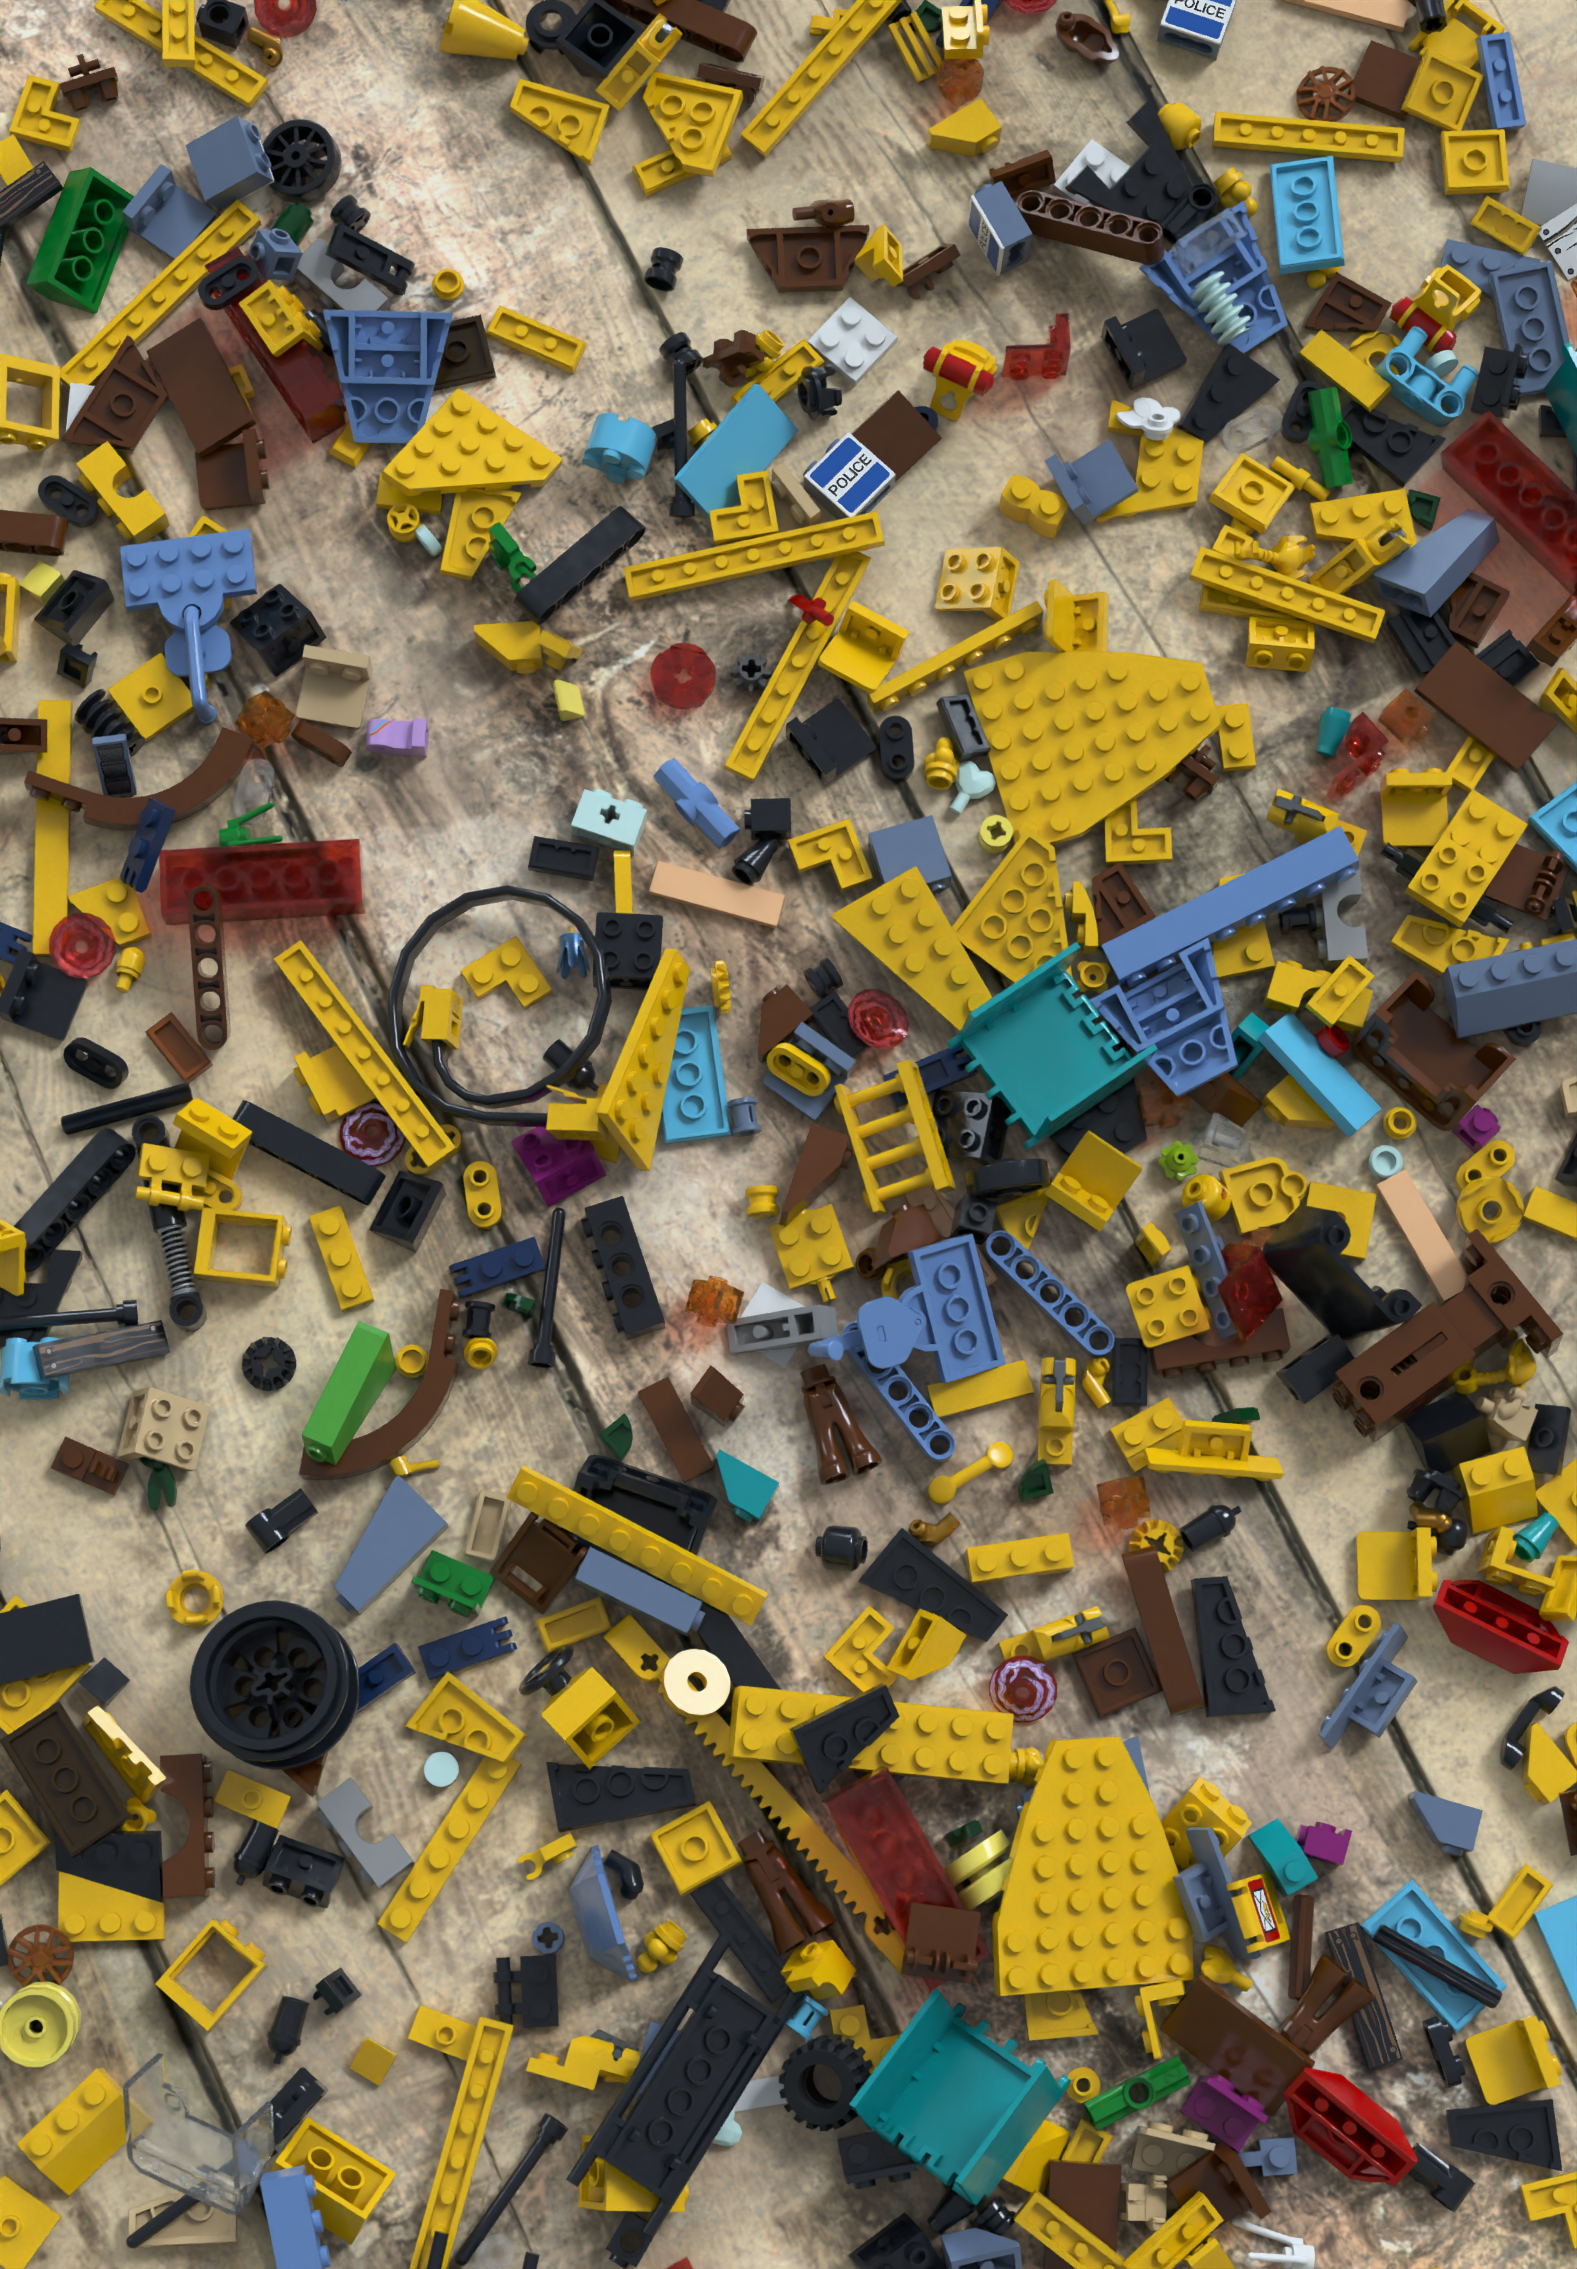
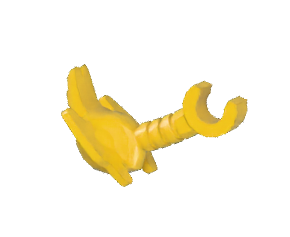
M1299 535L1281 537L1279 543L1271 550L1260 548L1258 541H1253L1250 546H1243L1240 544V541L1234 543V557L1239 560L1254 559L1272 564L1274 569L1277 570L1276 573L1299 580L1308 574L1307 571L1302 569L1305 564L1315 557V546L1310 544L1301 548V543L1306 542L1307 537Z
M1518 1339L1508 1355L1509 1360L1505 1365V1369L1477 1373L1472 1368V1371L1467 1375L1468 1380H1458L1454 1384L1456 1391L1461 1394H1471L1479 1386L1496 1384L1499 1381L1504 1382L1505 1380H1508L1524 1391L1527 1382L1533 1378L1536 1372V1361L1531 1349L1522 1339Z

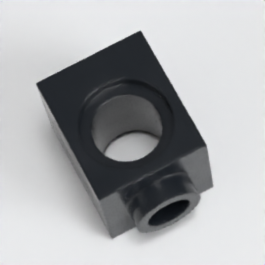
M207 0L206 5L202 4L196 17L202 37L237 49L249 24L246 8L227 0ZM220 18H225V19H227V20H226L225 22H223V23H215V21H216L217 19H220Z
M790 798L751 799V810H744L745 830H751V840H760L762 836H766L771 840L791 839Z
M965 1194L956 1205L950 1237L954 1238L963 1234L973 1233L975 1244L983 1245L991 1235L997 1202Z
M632 2211L626 2212L606 2247V2250L611 2252L609 2257L611 2261L625 2269L630 2264L634 2267L638 2266L652 2241V2238L641 2232L647 2220ZM627 2231L636 2232L641 2239L640 2247L633 2252L624 2250L620 2244L622 2234Z

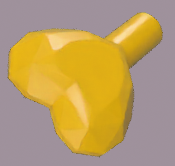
M1212 1944L1205 1946V1961L1201 1964V1973L1213 1983L1227 1984L1230 1982L1243 1992H1247L1252 1986V1980L1235 1970L1232 1960L1222 1948Z

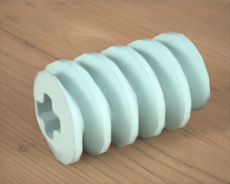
M1223 271L1217 272L1192 288L1197 290L1191 296L1193 301L1203 300L1197 308L1200 313L1210 311L1204 319L1205 323L1216 322L1211 329V333L1213 335L1223 333L1217 341L1219 346L1233 342L1253 328L1245 327L1246 323L1250 320L1249 315L1243 317L1238 315L1244 308L1243 304L1232 305V302L1238 295L1236 293L1226 295L1225 292L1230 287V282L1219 283V280L1225 274Z

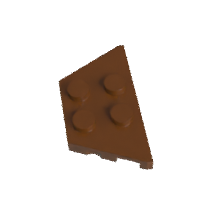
M849 225L837 227L747 229V240L779 293L842 291L855 265V257L861 251L869 236L870 228L869 225Z
M127 335L63 436V442L100 447L108 441L113 449L131 451L136 449L166 401L168 393L160 381L155 378L152 368L139 353L132 337Z

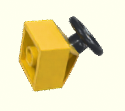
M566 1644L548 1654L526 1675L519 1686V1692L527 1696L543 1687L550 1694L551 1697L541 1716L590 1770L640 1723V1720L593 1667L573 1677L566 1672L564 1667L574 1652L573 1647Z

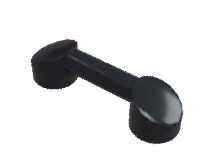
M1554 1686L1530 1698L1503 1737L1500 1750L1501 1765L1510 1771L1516 1766L1526 1751V1748L1519 1744L1518 1740L1541 1709L1550 1715L1562 1700L1565 1692Z

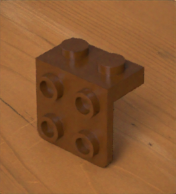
M255 428L242 430L244 443L222 445L203 458L195 451L199 499L202 509L215 510L266 504L265 490L270 489L268 471L262 470L261 459H267L264 439L258 440Z

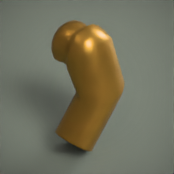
M252 26L248 32L247 40L262 48V60L265 64L271 67L278 66L283 60V51L279 38Z
M1420 1501L1413 1502L1409 1507V1513L1419 1527L1435 1528L1437 1532L1444 1533L1452 1526V1519L1436 1508H1426L1424 1503Z
M949 1512L937 1524L926 1523L922 1519H916L910 1523L909 1532L921 1544L938 1545L961 1524Z

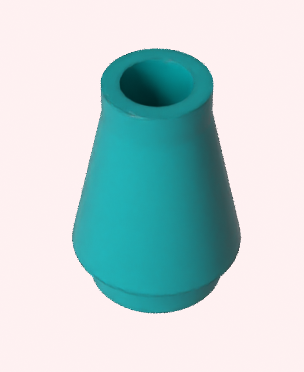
M1326 707L1325 713H1322L1320 716L1316 753L1330 758L1335 757L1337 749L1352 725L1349 712L1334 707Z
M1543 1512L1539 1518L1513 1536V1540L1517 1541L1514 1553L1529 1563L1534 1559H1540L1553 1533L1559 1527L1556 1518L1547 1512Z

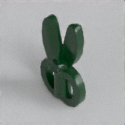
M146 1457L139 1458L146 1467L153 1468L147 1492L150 1508L154 1511L158 1510L162 1490L168 1507L175 1506L177 1488L175 1478L169 1469V1466L172 1465L149 1460Z

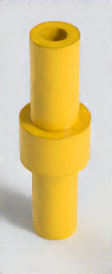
M1279 456L1271 464L1273 469L1290 479L1291 483L1298 490L1304 489L1320 501H1326L1331 492L1311 479L1312 475L1303 468L1298 470Z

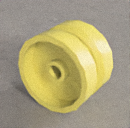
M1002 1830L996 1832L938 1872L947 1887H955L967 1878L971 1882L969 1886L961 1890L956 1896V1901L963 1910H972L982 1902L987 1904L1004 1892L1001 1890L1003 1879L1008 1878L1013 1858L1010 1857L1000 1865L995 1860L1007 1852L1011 1846Z
M34 1982L22 1987L0 2010L1 2050L13 2062L25 2067H44L57 2061L76 2041L81 2028V2011L75 1997L65 1987L53 1982ZM37 2020H39L43 2025V2028L41 2030L35 2026L37 2024Z

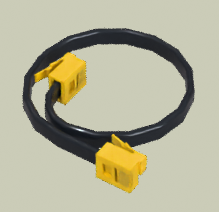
M510 885L464 893L428 915L401 950L389 989L387 1004L391 1051L411 1088L450 1117L489 1126L546 1127V1130L559 1140L608 1141L609 1130L596 1114L601 1099L579 1097L576 1093L559 1088L575 1077L601 1042L612 1004L607 957L585 920L547 893ZM509 900L548 907L578 929L594 957L598 997L587 1035L561 1068L527 1089L493 1095L470 1092L457 1083L448 1067L447 1050H459L464 1000L452 989H437L434 985H421L419 1003L411 1018L412 1021L404 1039L403 1000L415 959L440 927L473 907ZM422 1025L421 1039L432 1048L434 1066L443 1083L449 1090L470 1105L488 1109L510 1107L536 1102L552 1091L565 1095L569 1100L583 1104L549 1103L548 1113L484 1112L450 1104L422 1083L406 1053L405 1047H410L415 1032Z

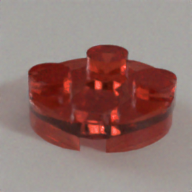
M677 643L671 645L669 649L665 650L662 654L660 652L655 657L651 666L650 676L654 694L658 700L672 708L690 709L701 707L714 690L716 683L715 666L707 656V653L694 644ZM682 669L688 670V675L692 677L691 680H687L685 683H679V680L674 677V674H680Z

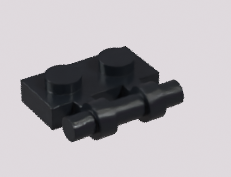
M556 1954L520 1956L521 1971H511L510 1957L496 1958L497 1972H493V1981L497 1983L498 2004L495 2005V2015H499V2021L513 2025V2014H523L524 2028L559 2026ZM511 1982H522V2003L512 2004Z

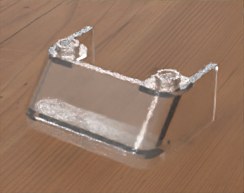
M157 2053L122 2085L128 2159L138 2172L229 2215H238L249 2204L275 2148L273 2104L266 2102L234 2134L224 2131L190 2115L186 2093L182 2089L166 2083L164 2055Z

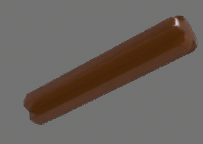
M1299 1894L1295 1895L1293 1899L1288 1996L1296 2000H1300L1310 1982L1315 1901L1314 1897L1310 1895Z

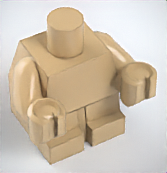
M1491 1387L1488 1393L1489 1398L1480 1397L1475 1406L1476 1409L1482 1411L1486 1427L1492 1433L1508 1441H1526L1538 1410L1531 1406L1521 1407V1403L1524 1402L1527 1394L1518 1387L1510 1389L1509 1398L1512 1399L1511 1401L1505 1400V1391L1498 1387Z
M1150 2175L1147 2177L1145 2184L1121 2183L1118 2219L1145 2221L1146 2227L1151 2232H1156L1166 2222V2210H1177L1178 2208L1175 2198L1167 2195V2184H1164V2181H1167V2177L1165 2175Z

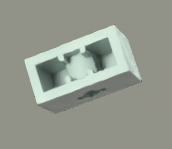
M584 789L571 824L572 835L617 850H630V853L635 855L647 822V810L643 809L642 804L634 800L625 799L622 802L613 799L612 795L606 791L593 789L592 792ZM611 815L616 816V819H613L610 824L605 823V819H609Z

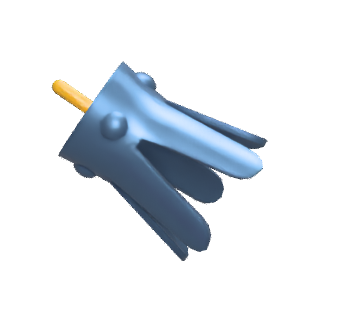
M571 927L570 933L559 936L561 952L556 973L560 971L562 965L561 975L565 979L569 975L570 967L575 968L578 965L580 975L585 978L587 976L586 968L589 971L591 969L584 950V940L580 933H573V928Z

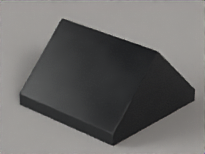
M589 0L556 39V44L581 76L605 79L645 30L605 1Z
M73 570L34 620L66 644L76 646L114 601V597L108 583L104 579Z
M399 1171L369 1230L416 1253L446 1196L444 1185L437 1180Z
M1455 1392L1424 1406L1402 1422L1425 1469L1430 1467L1445 1473L1460 1463L1474 1460L1492 1451L1483 1414L1476 1409L1466 1394Z

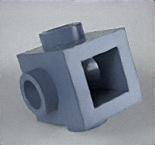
M275 228L257 231L254 242L250 246L248 258L256 264L258 272L265 279L293 280L303 253L286 231Z

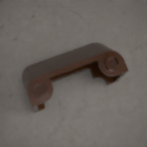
M1414 971L1374 1012L1353 1038L1351 1050L1360 1062L1433 1126L1443 1131H1450L1501 1077L1516 1058L1504 1047L1493 1042L1486 1043L1480 1050H1477L1465 1038L1457 1039L1455 1030L1429 1008L1435 998V992L1431 984Z

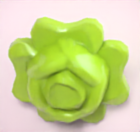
M1175 1141L1171 1146L1161 1149L1163 1157L1159 1159L1158 1164L1164 1169L1167 1178L1170 1179L1175 1176L1177 1181L1181 1182L1186 1176L1196 1173L1197 1168L1194 1165L1199 1162V1157L1193 1153L1191 1144L1187 1143L1182 1147L1180 1141Z

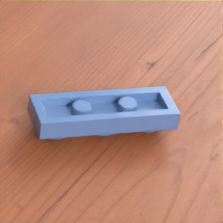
M1510 33L1480 35L1475 40L1481 72L1484 75L1483 83L1492 129H1521L1527 124Z

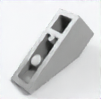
M819 1304L727 1320L730 1354L809 1346L814 1342L838 1335L835 1307Z

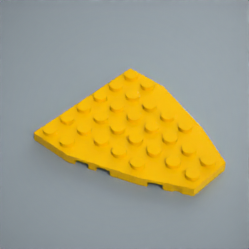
M1023 652L964 671L975 711L991 748L988 755L1007 818L1013 828L1012 835L1015 844L1027 828L1034 831L1052 846L1084 836L1098 822L1114 815L1117 809L1131 799L1134 801L1167 778L1176 770V766L1189 754L1192 755L1206 738L1211 737L1221 728L1220 718L1201 662L1131 652Z
M1106 1736L1050 1740L1044 1754V1764L1038 1769L1034 1779L1037 1784L1030 1801H1025L1019 1817L1009 1856L1013 1858L1008 1878L1003 1879L1001 1890L1004 1891L999 1912L994 1913L992 1921L995 1995L1008 1996L1174 1982L1179 1979H1183V1981L1194 1980L1192 1927L1173 1880V1877L1179 1873L1155 1804L1121 1737Z

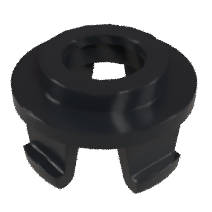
M545 0L533 6L526 17V31L530 38L529 43L531 47L539 54H542L545 49H557L561 55H564L556 44V39L575 18L574 10L566 3L558 0ZM548 13L559 14L563 20V24L558 30L547 31L540 25V22L547 18Z
M824 364V367L817 368L812 366L804 367L801 376L798 378L797 390L799 401L803 411L808 413L812 420L820 419L828 414L830 416L836 415L837 410L833 406L842 404L841 389L827 388L826 377L834 375L836 372L830 364Z
M1426 1467L1425 1471L1416 1468L1413 1472L1415 1475L1413 1482L1406 1491L1408 1498L1414 1502L1420 1501L1423 1503L1434 1489L1438 1490L1439 1493L1434 1507L1448 1517L1453 1515L1452 1511L1458 1502L1463 1501L1466 1497L1459 1491L1461 1488L1459 1483L1430 1467Z

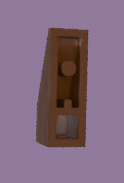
M811 1124L782 1209L779 1225L786 1227L837 1180L841 1168H848L853 1150L847 1148L850 1136Z

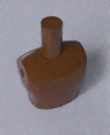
M850 199L817 200L810 206L792 209L794 221L813 219L818 224L828 227L852 223L855 214L854 205Z

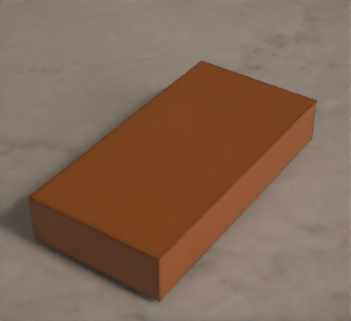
M172 1012L145 1031L146 1035L184 1083L189 1084L213 1066L210 1059Z

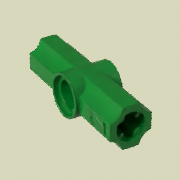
M1337 387L1310 391L1308 395L1314 427L1309 432V443L1312 451L1319 456L1323 487L1332 488L1352 484L1347 451L1352 443V433L1349 425L1342 421Z
M1176 2055L1134 2077L1127 2078L1117 2086L1083 2102L1091 2124L1098 2131L1140 2109L1147 2108L1152 2103L1191 2084L1184 2064ZM1134 2083L1142 2085L1145 2091V2097L1140 2103L1133 2102L1129 2097V2089Z

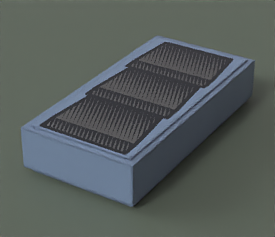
M126 734L92 738L103 795L111 797L136 795L137 785Z

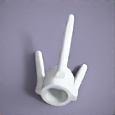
M1239 2219L1232 2220L1234 2226L1289 2245V2247H1283L1282 2254L1250 2252L1247 2254L1248 2259L1282 2263V2268L1314 2269V2246L1303 2245V2238L1289 2237Z

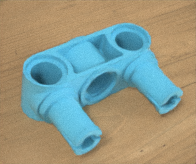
M1413 326L1400 345L1388 352L1384 360L1376 367L1375 372L1391 384L1392 390L1390 393L1398 398L1401 403L1418 413L1431 424L1443 427L1463 412L1466 401L1465 395L1479 376V373L1473 367L1463 365L1450 385L1446 384L1433 371L1425 368L1415 360V355L1428 335L1421 328ZM1389 365L1395 366L1399 375L1393 374ZM1441 403L1449 408L1450 414L1442 410Z

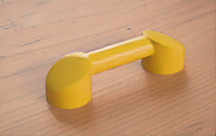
M995 1442L989 1446L986 1456L951 1477L938 1476L934 1478L928 1487L930 1500L937 1505H946L953 1500L957 1488L991 1468L999 1471L1007 1469L1013 1461V1450L1004 1442Z

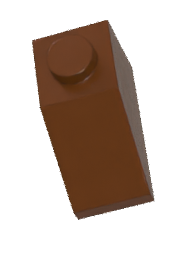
M0 717V755L47 753V719Z
M787 984L780 990L775 987L762 999L764 1004L761 1007L758 1059L762 1064L767 1060L768 1054L777 1044L788 1043L793 1038L794 1031L801 1022L807 1026L813 1022L811 1010Z
M1228 1072L1187 1093L1206 1112L1239 1129L1263 1105Z
M906 1204L891 1212L893 1217L882 1225L871 1264L874 1271L907 1259L908 1251L942 1240L925 1204L911 1208L910 1204Z
M711 1365L690 1393L691 1404L723 1427L729 1420L734 1423L745 1408L742 1404L744 1394Z

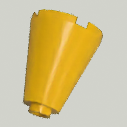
M453 0L441 38L439 51L516 60L518 54L524 56L529 37L524 36L525 29L479 0Z

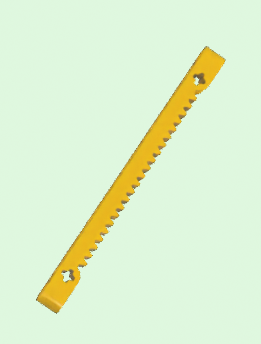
M628 1614L606 1633L603 1638L639 1679L649 1683L659 1681L660 1686L657 1693L659 1696H662L664 1690L661 1684V1675L670 1659L638 1622ZM646 1656L649 1659L658 1658L656 1662L657 1670L654 1672L651 1669L643 1671L644 1662L642 1659ZM687 1679L688 1686L691 1688V1690L699 1692ZM717 1712L705 1718H687L685 1721L687 1727L697 1724L694 1731L696 1738L706 1735L703 1742L705 1748L712 1745L716 1746L713 1751V1757L725 1756L722 1767L725 1769L734 1766L731 1777L735 1779L743 1776V1781L740 1785L742 1790L748 1787L753 1788L749 1798L751 1800L759 1797L762 1798L759 1809L764 1810L769 1807L772 1809L768 1819L770 1821L777 1818L781 1819L777 1829L779 1831L787 1828L790 1830L787 1841L790 1842L795 1839L800 1841L796 1851L800 1852L806 1849L809 1851L805 1861L807 1863L814 1860L818 1861L814 1871L819 1873L826 1870L825 1884L832 1881L837 1883L833 1893L838 1894L843 1891L846 1893L842 1903L844 1905L851 1902L855 1903L852 1911L853 1915L864 1913L866 1916L864 1921L866 1936L904 1978L906 1975L901 1974L907 1926L762 1762L727 1758L730 1726ZM876 1917L880 1920L889 1919L890 1923L887 1928L890 1932L888 1935L883 1932L879 1934L874 1933L873 1929L876 1924L873 1920Z

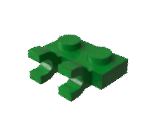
M498 522L489 529L491 542L488 544L492 550L490 557L501 571L507 570L510 575L511 588L517 595L522 589L520 584H518L521 578H527L531 581L537 576L534 573L537 570L536 564L529 557L523 555L518 544L502 524Z

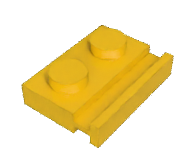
M1168 1397L1116 1425L1109 1432L1134 1474L1148 1466L1144 1456L1145 1448L1178 1450L1183 1420Z

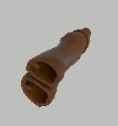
M826 1364L802 1371L800 1374L805 1386L801 1390L804 1394L805 1408L815 1439L820 1483L822 1485L834 1484L846 1480L850 1475L838 1448L833 1426H836L854 1475L866 1473L882 1463L879 1453L866 1439L858 1426L842 1389L836 1382L835 1377L829 1375Z
M761 1829L737 1843L745 1856L742 1858V1862L745 1864L748 1877L767 1913L774 1942L780 1956L807 1940L806 1935L780 1894L781 1891L785 1892L811 1937L838 1921L834 1914L809 1891L785 1855L775 1846L773 1840L768 1842Z
M1323 1952L1316 1963L1306 1990L1281 2024L1278 2033L1310 2057L1342 2023L1369 2005L1376 1998V1995L1358 1979L1351 1976L1329 2007L1316 2017L1315 2014L1348 1976L1347 1971L1340 1964Z

